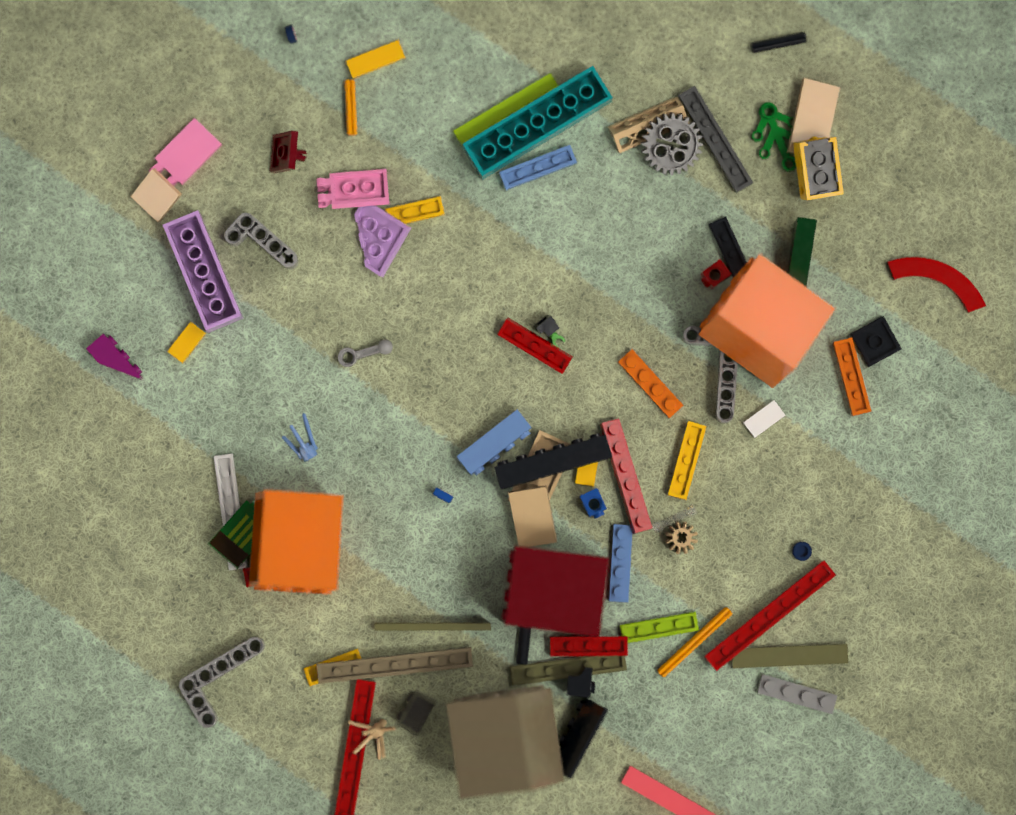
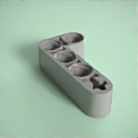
M242 213L226 230L224 237L229 245L239 246L249 236L284 268L291 270L297 267L299 260L295 252L251 214ZM246 218L252 221L249 227L242 226V221ZM259 231L266 232L265 238L261 240L256 238V234ZM234 232L239 234V238L236 241L229 240L230 234ZM274 243L280 244V249L277 252L270 250L271 245ZM283 252H284L285 255H287L289 258L292 257V259H293V263H292V264H291L290 262H288V263L286 264L287 261H286V259L282 256Z

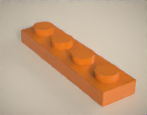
M853 338L833 342L851 415L857 416L871 412Z
M633 349L618 361L668 418H671L684 406Z

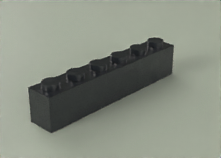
M601 433L590 435V439L586 441L580 438L571 441L572 445L565 447L564 443L555 445L553 450L548 452L545 449L535 451L534 456L527 457V454L515 457L516 461L510 463L508 460L497 462L498 466L494 467L500 490L612 458L606 435L601 436Z

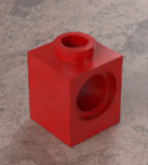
M719 259L701 273V281L706 288L710 286L713 290L729 278L732 273L722 260ZM711 271H716L719 273L720 278L712 280L709 274Z

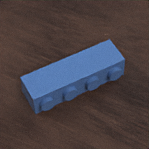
M517 409L456 457L470 475L475 474L477 476L485 470V464L488 462L493 464L500 458L499 453L503 450L506 452L511 450L515 446L514 442L517 439L523 440L531 434L529 432L531 426Z

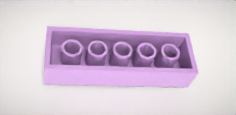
M197 210L163 224L205 330L210 333L244 319L200 212Z

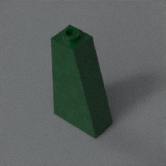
M798 217L793 226L787 274L807 287L817 220Z

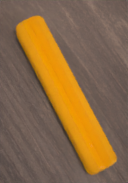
M348 79L345 80L347 135L354 136L357 135L355 81Z

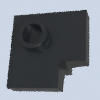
M585 667L581 675L568 676V696L591 697V693H595V682H592L593 668Z

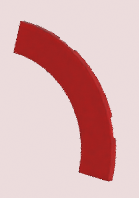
M906 257L887 262L893 280L905 277L929 278L951 289L961 300L967 313L986 307L981 294L973 283L961 272L943 262L922 257Z

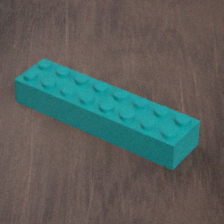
M591 66L462 144L463 149L481 179L484 180L612 103L613 97L594 66Z

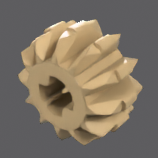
M676 522L677 530L670 526L669 529L673 534L666 532L665 536L671 537V539L665 542L666 544L673 543L669 548L670 550H673L675 546L677 547L676 554L680 553L681 548L683 553L687 554L686 546L693 550L694 547L690 542L697 543L698 540L692 539V537L698 534L697 532L690 533L694 528L692 525L686 529L687 522H683L682 528L680 523ZM678 533L686 535L684 538L686 540L685 543L677 541L679 538L677 536Z

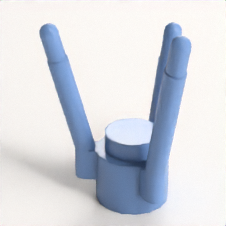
M303 413L302 417L311 445L309 442L304 444L293 425L289 427L301 446L299 450L286 436H282V439L297 454L299 459H303L306 462L318 455L316 452L318 447L314 442L306 414Z

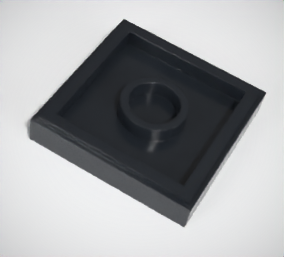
M884 316L850 334L867 367L902 350Z

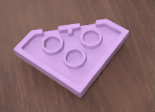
M377 205L358 207L354 216L359 228L358 235L365 256V267L380 277H384L411 227Z

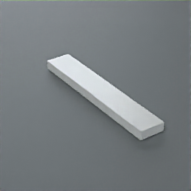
M233 453L214 456L223 526L240 508ZM247 559L238 569L248 567ZM228 562L229 570H236V568Z

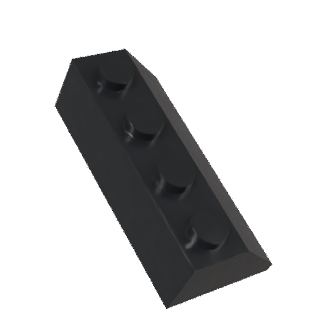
M588 698L585 701H580L576 708L579 713L576 718L572 717L567 725L570 728L567 735L562 734L559 740L563 775L569 779H572L608 712V709Z

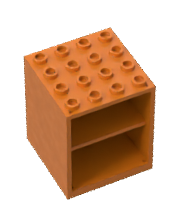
M759 254L755 259L751 257L748 263L730 281L731 284L724 290L719 301L710 310V314L700 324L701 331L698 335L771 388H774L797 367L835 311V308Z
M263 490L255 493L249 586H254V590L331 594L332 590H337L343 495Z

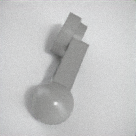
M384 339L378 345L359 351L343 348L338 354V361L342 366L352 367L361 358L378 353L384 355L391 353L393 345L389 340ZM347 352H351L353 355V360L350 363H345L343 360V356Z

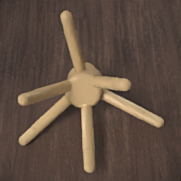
M380 719L373 726L349 720L348 724L368 729L362 733L363 735L370 734L353 753L356 754L372 738L377 739V759L385 758L383 735L385 731H395L396 727H385L387 724L385 719Z

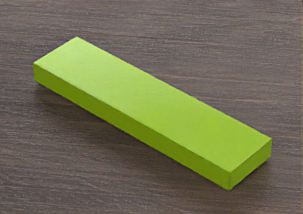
M695 611L620 625L621 636H628V643L699 631Z

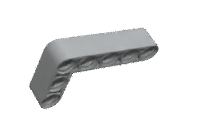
M689 326L683 332V340L688 345L715 347L698 335L701 331L699 326ZM694 331L697 338L689 340L686 335L687 332ZM720 351L715 416L718 422L726 424L734 416L737 362L734 360L726 362L723 357L724 353ZM724 372L731 373L732 380H723L722 374ZM728 391L731 394L730 400H723L721 392ZM727 410L730 415L729 419H722L719 414L720 411Z
M252 637L180 681V691L202 727H213L218 721V716L202 688L262 653L265 649V642L262 638ZM254 640L259 641L261 644V648L258 651H254L251 648V643ZM237 650H241L244 653V658L241 661H237L234 657ZM220 660H224L227 663L225 671L218 669V662ZM203 670L210 672V679L208 681H204L201 678ZM187 680H191L194 684L191 691L186 690L184 687V683ZM196 697L203 699V705L200 708L194 705ZM207 713L213 716L211 724L204 722V715Z

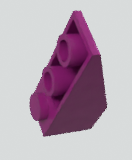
M102 334L86 348L99 364L137 379H143L140 375L142 370L136 364L131 365L128 361L129 355L123 349L121 351L118 350L115 346L118 343L111 335L107 337L105 334Z

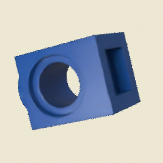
M598 488L579 496L589 517L593 516L596 519L604 515V510L607 507ZM592 499H596L599 502V508L596 510L589 508L588 503Z

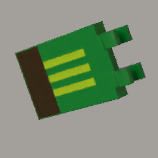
M255 499L252 503L246 500L208 543L209 546L236 569L251 555Z

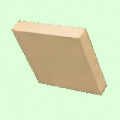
M154 168L134 191L131 198L157 222H160L182 193Z

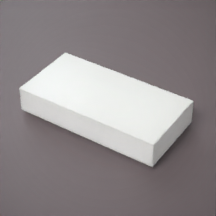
M773 400L743 422V424L755 438L783 418L785 414L775 400Z

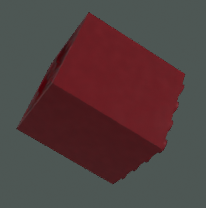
M515 546V550L510 551L509 563H513L512 569H508L507 582H510V589L505 590L504 598L508 605L507 609L503 608L502 620L505 621V625L600 637L609 558Z

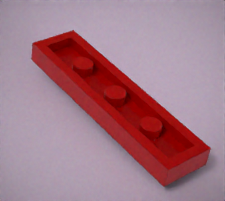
M509 317L505 320L497 334L561 374L565 372L573 358L570 354Z
M628 636L550 637V656H628Z

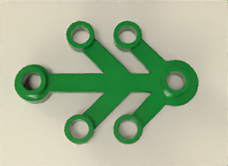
M771 102L763 103L759 108L761 120L756 131L752 133V140L760 142L763 139V131L767 123H769L771 130L758 155L762 160L768 159L770 149L775 140L783 158L781 163L783 170L792 172L796 168L795 157L790 156L789 152H787L783 139L784 137L790 140L791 132L779 127L776 120L786 123L792 129L789 121L794 120V117L778 112L777 107ZM770 109L771 115H766L765 110ZM759 133L761 138L755 139L754 134ZM761 151H767L768 156L763 157ZM787 161L792 162L793 166L791 168L786 166Z

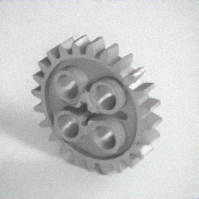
M664 113L662 120L656 117V124L650 121L652 128L645 127L648 135H642L646 141L641 142V145L646 146L642 153L648 154L644 159H651L649 166L652 167L656 164V171L662 168L663 174L668 170L670 175H673L674 170L680 174L681 168L688 171V164L693 167L692 160H699L695 156L696 153H702L698 146L703 145V143L698 142L702 135H696L700 129L698 127L693 128L695 122L688 123L689 118L687 116L682 120V114H678L677 118H675L674 113L670 114V118ZM668 127L670 130L669 135L662 137V129ZM686 132L688 135L687 140L680 142L679 136ZM659 138L668 142L673 141L679 145L687 146L688 149L685 150L676 146L670 147L665 143L656 142V139ZM659 146L664 147L662 155L656 154V149ZM677 151L682 152L680 160L674 159V154Z

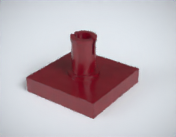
M291 130L273 135L270 163L271 173L295 170L296 160L301 162L306 160L307 156L302 155L307 154L306 150L297 149V131Z

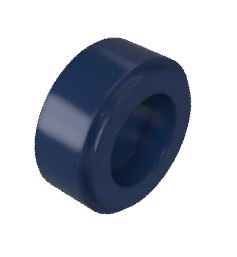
M293 25L285 26L289 43H297L298 40Z
M798 542L793 546L792 554L795 559L805 561L810 558L812 549L808 543Z

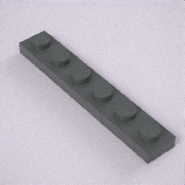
M693 86L679 94L680 101L692 121L695 122V126L700 129V134L735 192L738 193L752 185V179L697 88Z

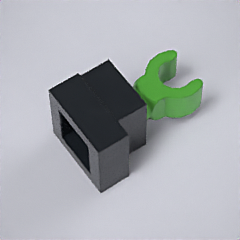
M546 315L533 326L540 334L544 332L546 336L550 337L551 344L558 347L555 343L556 339L560 338L565 342L564 337L556 333L560 327L551 315Z

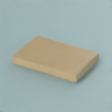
M547 485L509 491L508 495L518 545L521 547H531L557 543Z

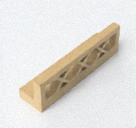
M678 97L608 126L618 152L622 153L640 145L641 142H645V138L637 136L638 132L645 129V127L651 129L650 121L656 124V117L662 120L664 113L668 118H670L671 113L675 115L681 113L683 120L686 117V113ZM669 128L662 129L661 135L670 132ZM629 137V142L621 146L619 139Z

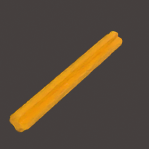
M724 607L657 669L659 675L663 678L666 677L733 614L728 607Z

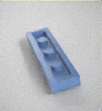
M568 145L500 171L499 174L507 191L577 164L571 146Z
M613 524L609 601L612 602L629 601L632 530L630 525Z

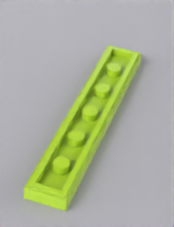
M549 73L453 130L463 147L462 144L555 89L558 87V84L552 74Z

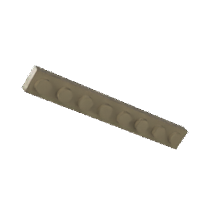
M471 647L319 663L317 664L318 682L322 684L473 667Z

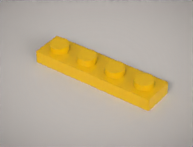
M690 421L687 422L668 496L687 500L707 426Z

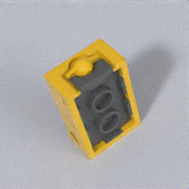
M813 136L805 141L793 142L800 199L812 200L844 194L836 137L818 138Z

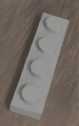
M762 674L757 691L759 694L833 714L837 695Z

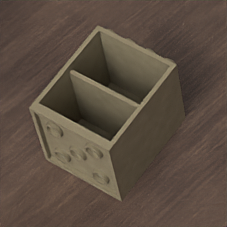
M543 685L528 688L486 692L453 698L454 702L446 704L460 799L532 791L564 782L551 688L544 689Z

